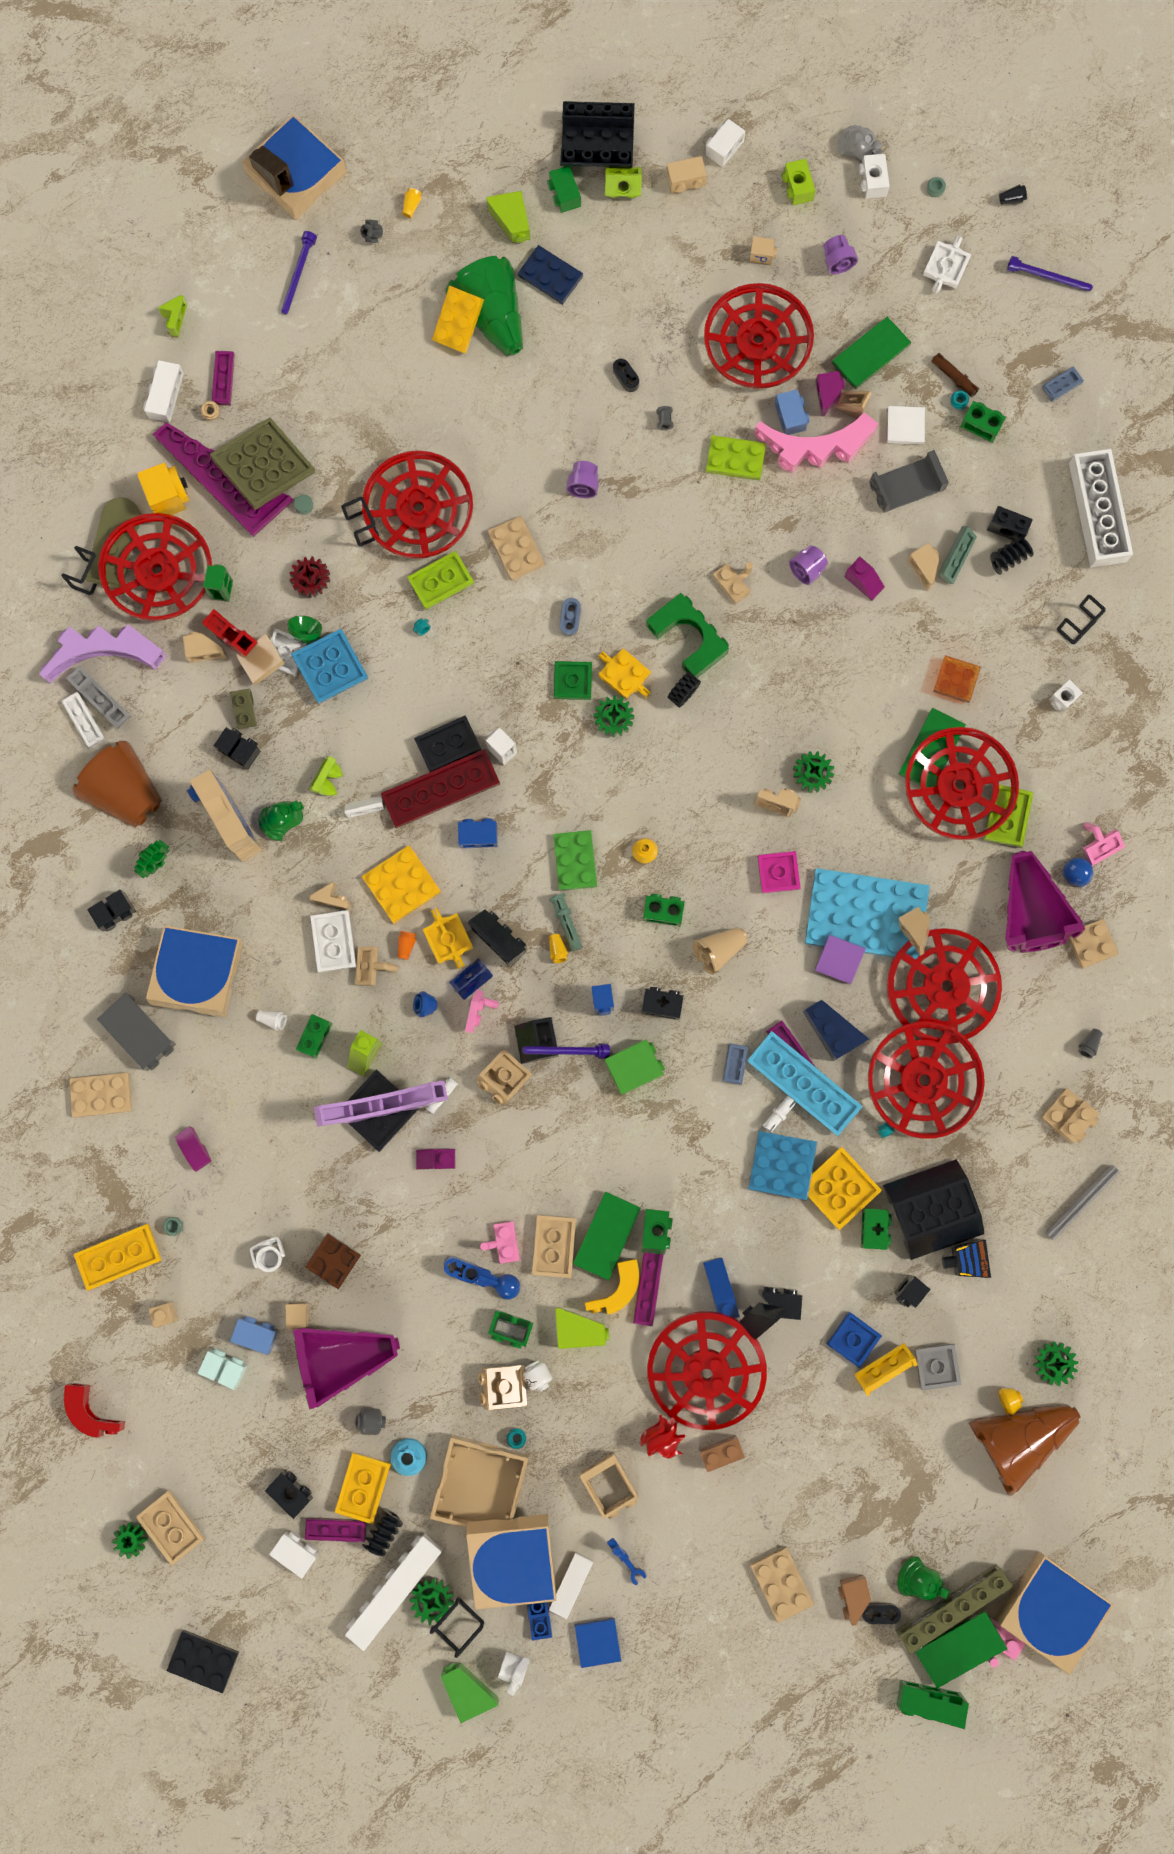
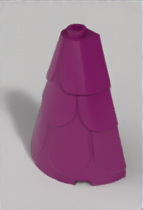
M1019 851L1012 855L1005 936L1007 948L1012 952H1015L1016 949H1020L1021 953L1054 948L1067 943L1068 938L1071 936L1073 939L1077 938L1085 930L1081 918L1068 903L1065 895L1052 881V876L1032 851Z
M294 1329L293 1337H295L296 1355L309 1410L321 1406L343 1390H347L366 1375L370 1376L397 1357V1350L400 1349L398 1337L394 1338L393 1334L360 1330L358 1332L334 1329Z

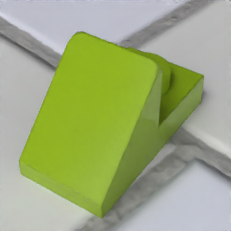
M179 295L158 307L161 316L167 318L166 328L170 335L177 338L179 337L187 308V302L183 295Z

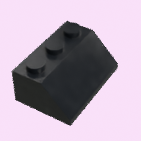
M485 909L467 923L470 929L511 968L527 952L524 948L526 944L519 937L515 939L511 935L513 931L506 924L502 926L497 921L499 917L493 911L488 912Z

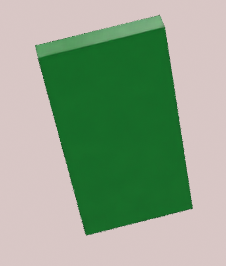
M887 316L832 360V364L857 389L911 345V341Z
M932 707L898 775L905 778L907 765L913 752L925 739L938 731L954 727H965L966 724ZM953 735L955 746L961 735ZM946 737L931 742L921 751V754L929 760L937 752L947 748ZM948 754L940 757L933 764L943 770L949 760ZM917 760L913 764L910 781L920 785L924 766ZM928 771L926 788L935 787L938 777L931 771Z
M605 1191L573 1264L609 1281L641 1207Z
M984 1610L936 1637L915 1651L938 1689L1008 1648Z

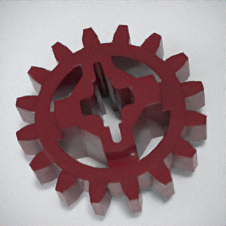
M311 556L310 560L304 557L303 562L297 560L298 566L292 565L294 571L289 572L290 576L293 577L289 579L290 583L294 584L292 586L293 589L298 590L299 595L305 593L307 598L310 594L316 597V592L323 594L322 588L327 589L326 582L331 581L328 577L330 572L326 570L327 565L325 563L322 564L321 559L315 561L314 556ZM309 571L311 574V582L309 581Z

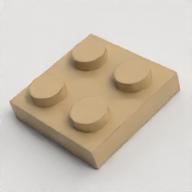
M1104 919L1084 926V932L1077 938L1069 937L1081 969L1119 954Z

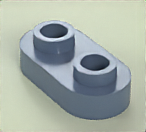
M568 598L562 604L560 630L566 636L576 634L579 628L581 605L575 598ZM574 607L575 610L571 612L568 608ZM572 625L573 627L572 629H567L566 626Z

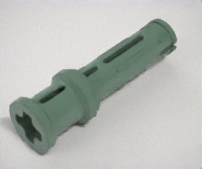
M562 893L550 898L549 901L554 906L556 911L555 917L560 919L571 951L574 952L583 948L571 919V908H568L565 901L566 895Z

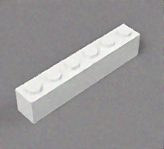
M426 1533L422 1537L418 1535L411 1543L413 1547L409 1553L405 1551L398 1560L400 1565L396 1570L392 1567L385 1576L387 1579L383 1586L379 1584L373 1591L372 1595L374 1598L369 1603L366 1600L359 1609L361 1612L360 1616L357 1619L353 1617L346 1626L348 1631L345 1636L361 1650L364 1651L442 1552L443 1547Z

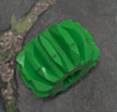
M129 1522L127 1527L122 1524L119 1527L120 1531L116 1530L114 1532L117 1538H114L112 1543L117 1544L113 1551L120 1550L119 1557L124 1556L125 1553L127 1559H130L132 1555L137 1557L140 1555V1551L146 1548L143 1543L148 1538L142 1537L146 1531H139L140 1524H137L134 1528L132 1522ZM128 1537H131V1544H128Z

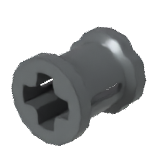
M661 406L657 408L656 413L659 419L657 428L659 430H669L674 427V423L671 420L672 407Z

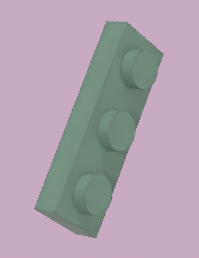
M968 526L961 527L938 572L947 584H954L977 538Z

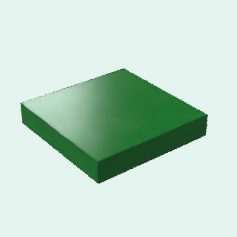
M555 661L554 699L591 700L592 662Z

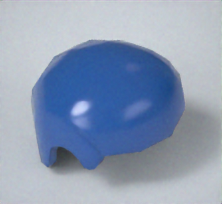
M1073 858L1065 864L1063 876L1070 885L1081 888L1091 882L1093 867L1086 859Z

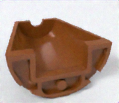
M127 741L116 742L117 746L112 748L109 745L87 763L77 777L79 780L78 784L73 785V794L78 799L136 828L146 821L147 817L145 816L149 811L155 812L160 807L162 799L131 744Z

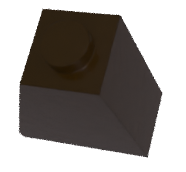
M262 145L249 156L252 167L280 197L294 186L287 163Z

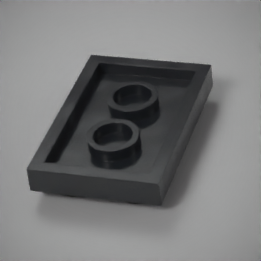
M466 715L414 738L429 772L481 751V747Z
M183 1629L166 1671L223 1694L239 1651Z

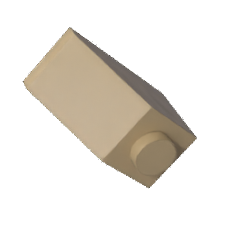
M928 543L911 553L907 560L927 591L934 584L939 562L937 549Z
M191 632L183 636L185 656L190 663L227 657L222 647L202 633Z
M917 907L898 919L899 928L921 956L924 954L930 930V918L925 911L922 912Z

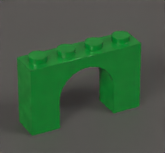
M680 593L646 620V627L657 640L677 625L687 624L696 628L702 636L703 643L696 652L682 662V669L686 673L690 672L696 678H699L728 654L729 644L723 637L720 638L716 634L717 630L711 623L708 624L704 620L703 613L692 606L691 599L688 596L684 597Z

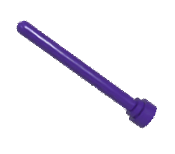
M304 231L301 238L303 247L281 309L284 315L289 312L309 249L315 245L317 236L310 231Z
M1011 256L1007 266V271L1018 272L1021 270L1085 291L1093 289L1092 284L1021 263L1022 260L1015 256Z
M599 1043L595 1047L524 1046L522 1052L524 1054L595 1055L599 1059H606L610 1056V1046L607 1043Z

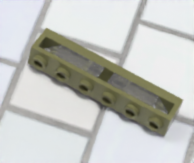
M995 1564L948 1595L946 1599H942L895 1631L908 1652L912 1654L998 1596L1005 1594L1013 1586L1003 1570Z

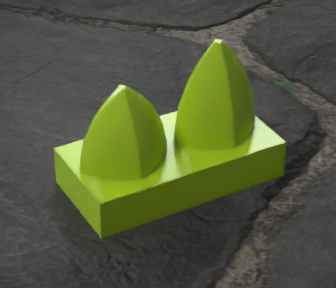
M331 756L325 757L308 790L327 796L337 795L335 786L326 778H339L343 776L340 766L335 762L336 759Z

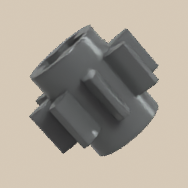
M365 220V224L361 226L360 233L365 242L378 243V238H381L383 235V228L378 224V220Z

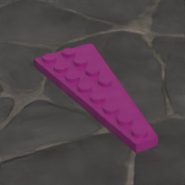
M167 422L153 433V436L253 537L293 502L290 495L282 493L254 510L212 461L210 454L214 450L202 445L196 439L190 438Z

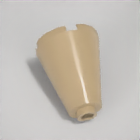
M736 927L694 941L693 951L698 962L703 961L706 965L703 967L704 970L713 975L747 944L746 939L748 937L743 929Z

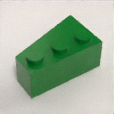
M900 1680L896 1705L902 1714L908 1716L917 1715L927 1720H934L965 1729L969 1703L961 1692L942 1688L937 1689L933 1686Z

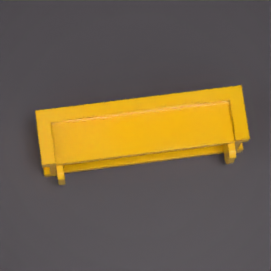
M903 1343L855 1373L854 1376L868 1397L878 1387L908 1368L915 1367L918 1364L913 1354Z

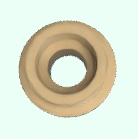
M207 401L202 405L201 414L205 419L214 420L219 416L220 409L215 402ZM209 408L214 409V412L212 414H208L207 411Z

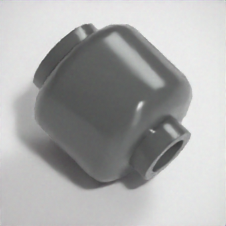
M363 1408L356 1415V1430H359L362 1435H378L381 1428H385L386 1417L382 1416L380 1409Z

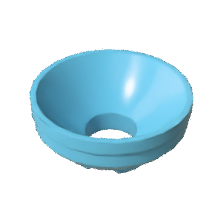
M406 1438L400 1440L391 1451L390 1460L392 1467L397 1473L404 1476H412L419 1473L426 1464V1449L416 1439ZM404 1453H410L413 1456L411 1464L406 1465L402 1462L401 1457Z

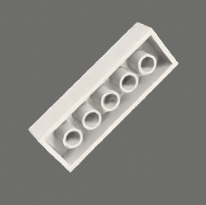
M1106 449L1074 454L1069 462L1090 568L1126 563L1132 557L1133 551L1112 450Z

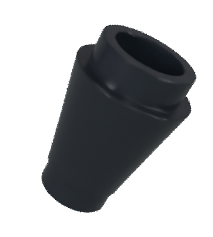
M1019 184L1003 193H999L1000 204L1023 203L1024 200H1027L1025 185L1021 186Z

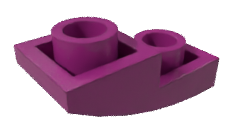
M189 1126L175 1136L180 1150L195 1172L212 1162L205 1145L200 1143L193 1127Z

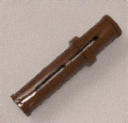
M941 353L934 356L931 362L952 379L958 388L964 390L971 398L977 394L980 388L973 384L966 374L961 373Z

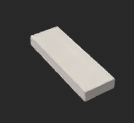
M78 691L62 700L64 707L89 749L106 740Z
M575 1552L556 1592V1601L551 1603L549 1611L565 1619L568 1618L592 1567V1560Z

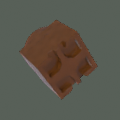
M327 1232L305 1264V1268L339 1290L361 1254Z

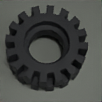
M687 672L675 684L667 698L680 708L695 693L701 681L692 673Z

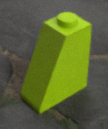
M522 190L486 197L488 211L512 243H523L526 240H530V229Z
M360 1030L350 1047L347 1068L364 1077L383 1043Z
M561 1307L555 1308L558 1349L605 1346L606 1341L610 1340L609 1328H605L604 1323Z

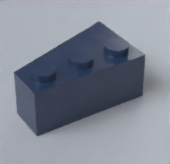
M823 1000L818 1001L803 1011L833 1061L869 1040L868 1037Z

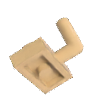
M747 562L745 570L738 575L728 563L713 574L714 579L735 605L751 592L742 581L752 572L753 564L751 562Z
M358 947L355 985L375 986L377 970L397 972L398 966L386 962H377L378 947Z

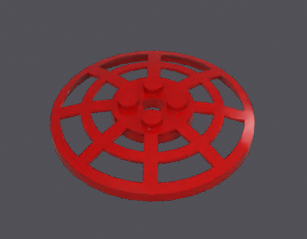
M764 283L742 285L724 294L710 310L704 330L705 349L712 365L717 371L735 384L756 389L778 386L796 376L808 361L814 341L812 320L801 301L781 287ZM756 292L755 303L744 305L734 311L728 301L739 295ZM763 293L779 296L788 301L790 305L782 312L774 306L762 304ZM723 308L728 317L722 326L721 333H710V327L715 315ZM755 310V318L744 322L739 317L744 312ZM762 310L777 315L778 318L773 322L762 318ZM795 310L800 313L804 320L807 335L796 336L795 328L788 318ZM732 321L739 327L737 336L726 335ZM783 322L789 330L790 337L780 338L778 327ZM760 336L763 341L756 343L753 338ZM709 340L720 342L722 353L728 361L721 367L712 355ZM726 343L736 344L739 353L733 358L727 350ZM807 343V349L802 361L797 368H794L788 362L794 354L796 344ZM779 345H790L784 359L776 354ZM744 358L754 361V370L744 368L738 363ZM772 359L777 364L770 369L761 370L762 361ZM734 367L742 373L754 375V383L739 380L729 375L727 371ZM781 368L789 373L788 376L778 381L761 383V376L772 374Z
M408 451L387 459L372 473L364 488L363 498L367 506L372 488L376 482L385 489L380 500V510H370L373 518L381 517L385 528L392 536L384 542L375 532L374 528L368 530L376 542L384 549L402 557L414 559L428 558L447 551L463 537L472 518L473 495L466 476L451 460L433 452ZM414 459L431 460L444 465L439 475L429 471L416 470ZM407 461L409 472L397 476L390 483L381 476L392 466ZM450 470L455 473L463 484L466 495L455 497L452 487L445 481ZM417 477H426L435 481L429 488L419 485ZM410 478L411 487L406 488L402 492L395 488L397 484ZM441 485L448 492L450 499L439 500L436 491ZM390 493L397 498L396 508L386 509V501ZM468 502L467 517L464 526L459 530L452 526L457 514V505ZM362 504L364 521L366 526L371 524V521ZM416 504L424 506L421 511H415L413 508ZM452 507L449 521L446 523L439 518L441 509ZM398 516L402 525L397 531L392 528L387 517ZM434 524L442 528L436 535L427 538V528ZM410 528L419 531L420 539H410L402 535ZM447 532L456 536L446 546L429 552L428 543L440 539ZM398 540L408 544L421 545L422 554L405 553L392 548V546Z
M150 513L133 517L119 525L103 544L98 563L102 587L113 604L132 617L150 621L175 618L193 608L206 592L203 587L199 595L187 606L181 600L190 591L194 581L204 582L205 574H196V562L192 553L202 547L207 565L212 566L209 547L199 531L179 517L162 513ZM147 522H164L162 533H149L139 537L134 529L135 526ZM175 524L182 527L197 540L190 546H187L179 538L170 535L171 525ZM127 531L133 541L126 546L120 558L108 555L115 541ZM153 539H161L160 546L147 549L143 543ZM171 541L177 544L183 551L174 556L167 550L168 542ZM137 546L141 554L137 557L136 561L126 560L129 553ZM188 557L191 573L180 572L179 562ZM106 562L118 566L117 573L121 587L110 590L106 579ZM155 566L162 567V571L158 574H154L152 569ZM124 568L134 570L136 579L126 584ZM178 579L188 580L185 588L177 594L173 586ZM142 586L148 590L146 600L138 597L131 590ZM167 591L171 599L165 601H154L156 592ZM126 593L131 599L144 605L141 614L126 608L115 597ZM175 603L179 608V611L163 616H149L151 607H164Z
M954 727L938 731L929 736L913 752L905 772V790L909 805L914 814L931 831L954 840H973L994 832L1009 818L1017 802L1019 779L1013 759L1000 742L983 731L966 727ZM953 735H968L984 742L976 751L968 747L955 746ZM946 737L947 748L937 752L929 760L921 754V751L931 742ZM990 746L1002 757L1008 772L997 774L992 763L984 756ZM956 753H966L972 755L973 758L969 764L957 762ZM948 754L950 765L943 770L933 764L937 759ZM917 760L924 766L920 779L921 789L910 790V774L913 764ZM980 761L986 766L990 776L982 778L977 769H975ZM928 771H931L938 777L935 787L926 788ZM1010 779L1011 795L1006 809L995 804L999 795V782ZM956 781L963 782V790H958L955 787ZM993 784L990 801L981 796L983 785ZM938 794L944 802L939 811L931 803L928 795ZM922 796L927 807L936 815L931 824L919 813L914 804L913 797ZM975 802L985 807L978 815L970 816L968 807ZM950 807L958 808L961 810L963 819L948 817L945 814ZM990 811L1001 816L991 827L976 833L973 823L984 818ZM942 820L952 824H965L968 835L950 834L939 830L938 826Z
M949 928L929 930L928 937H933L935 947L924 951V954L914 959L906 953L913 946L910 941H907L893 958L886 984L890 1007L902 1026L910 1024L903 1016L896 1001L897 998L908 997L912 1008L920 1016L917 1022L930 1021L950 1026L958 1031V1025L970 1020L978 1013L985 1020L976 1029L963 1035L966 1039L977 1035L989 1024L998 1009L1002 993V980L998 964L989 949L977 938L966 932ZM940 934L958 935L971 942L966 950L956 946H943ZM977 946L990 959L994 967V974L985 975L980 963L973 956ZM945 951L955 952L963 956L957 965L947 963ZM937 953L939 964L928 968L921 963L928 956ZM903 960L911 965L907 975L906 989L894 991L896 970L900 961ZM969 960L975 966L979 974L978 977L969 978L964 968ZM918 970L925 975L923 986L913 988L914 974ZM945 980L951 983V989L947 992L942 989V983ZM997 981L996 999L991 1012H988L982 1007L986 996V983ZM981 984L980 996L976 1002L969 997L970 986ZM924 994L930 1002L925 1011L917 1004L915 995ZM965 1003L972 1008L968 1014L957 1019L956 1007ZM937 1008L947 1009L949 1021L938 1020L931 1017V1015ZM921 1028L912 1029L913 1035L922 1040L936 1042L940 1040L938 1037L921 1032ZM951 1036L947 1044L958 1043L959 1041Z
M930 1021L915 1022L895 1029L879 1043L869 1063L868 1089L875 1109L892 1128L910 1137L935 1139L958 1131L975 1115L983 1098L985 1086L984 1070L977 1051L961 1033L941 1023ZM931 1028L944 1033L939 1042L915 1040L912 1029ZM902 1032L905 1033L907 1043L899 1047L890 1058L880 1053L892 1038ZM951 1036L964 1046L972 1061L961 1064L956 1055L946 1047ZM917 1046H931L935 1049L931 1057H920ZM909 1049L911 1061L905 1066L895 1061L901 1053ZM942 1052L951 1059L954 1067L945 1069L938 1062ZM876 1060L886 1065L884 1071L885 1089L874 1092L873 1071ZM891 1068L901 1073L900 1084L890 1087L889 1079ZM975 1068L977 1087L974 1100L962 1096L965 1086L964 1071ZM921 1075H926L929 1078V1083L926 1086L921 1085L919 1082ZM958 1075L957 1092L947 1088L948 1076ZM904 1092L910 1099L906 1109L896 1101L893 1094ZM943 1095L952 1099V1102L940 1112L938 1111L935 1101L939 1100ZM888 1097L893 1107L903 1114L899 1125L885 1114L877 1100ZM958 1103L970 1107L960 1121L947 1129L945 1128L942 1117L949 1114ZM916 1104H927L931 1115L914 1114L913 1111ZM910 1118L918 1121L934 1120L938 1132L920 1133L906 1128Z
M699 1311L675 1319L659 1333L649 1353L647 1377L654 1399L669 1417L690 1428L718 1430L737 1424L755 1409L765 1390L767 1363L758 1339L755 1340L737 1319L723 1313ZM697 1320L698 1333L686 1336L677 1344L668 1336L671 1331L680 1325ZM705 1320L721 1321L733 1326L737 1330L730 1339L718 1333L706 1332ZM743 1335L749 1339L759 1357V1364L748 1366L743 1352L736 1345ZM707 1339L720 1341L725 1346L720 1352L708 1349ZM699 1340L700 1350L693 1352L691 1355L682 1349L686 1344ZM663 1342L671 1349V1352L666 1360L665 1373L653 1372L655 1355L660 1344ZM732 1350L738 1356L742 1367L730 1368L726 1357ZM677 1355L685 1362L683 1372L671 1373L672 1362ZM702 1370H711L712 1376L704 1378L701 1375ZM761 1372L759 1390L751 1403L742 1397L748 1386L749 1374ZM743 1375L741 1387L738 1393L728 1387L730 1379L733 1376ZM654 1381H666L670 1394L677 1401L671 1409L659 1397ZM672 1381H684L688 1391L682 1398L676 1392ZM722 1393L732 1399L721 1407H714L713 1398ZM694 1396L705 1398L707 1409L692 1406L688 1402ZM736 1404L746 1409L735 1419L723 1424H717L716 1414L727 1411ZM685 1408L697 1414L707 1415L709 1425L688 1422L678 1417L677 1414Z

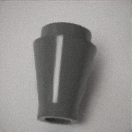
M1093 1028L1079 1044L1078 1052L1086 1058H1093V1056L1097 1055L1103 1033Z

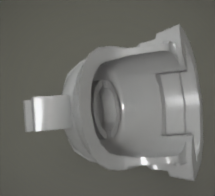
M857 125L849 126L842 131L838 140V149L841 155L845 153L847 156H856L861 161L864 155H875L883 152L880 149L882 143L877 141V137L869 128Z

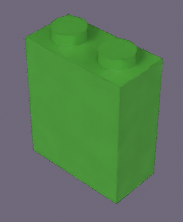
M647 1039L605 1059V1063L621 1096L664 1075L662 1072L665 1070L661 1060L656 1059L654 1055L656 1049L652 1042L648 1043Z

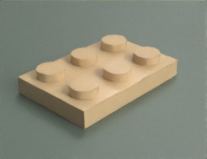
M522 516L488 530V534L511 581L545 566Z
M130 1073L70 1079L73 1118L132 1112Z
M537 1215L532 1275L571 1278L576 1218Z
M170 1490L136 1516L139 1523L171 1566L206 1539Z
M787 1547L750 1564L778 1623L814 1605Z

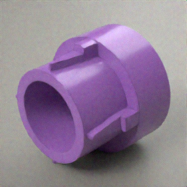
M845 235L832 237L823 245L826 257L825 262L830 274L846 272L857 264L858 257L853 246H849Z
M588 461L575 462L572 474L568 476L566 491L578 498L595 497L599 485L598 466Z
M812 545L803 549L789 560L791 571L805 585H810L828 565L824 553Z

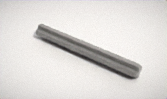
M1110 1165L1046 1231L1047 1236L1052 1240L1056 1239L1119 1174V1170L1115 1166Z

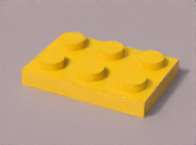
M449 286L432 340L462 353H467L484 299Z
M353 1452L334 1513L373 1524L391 1463Z

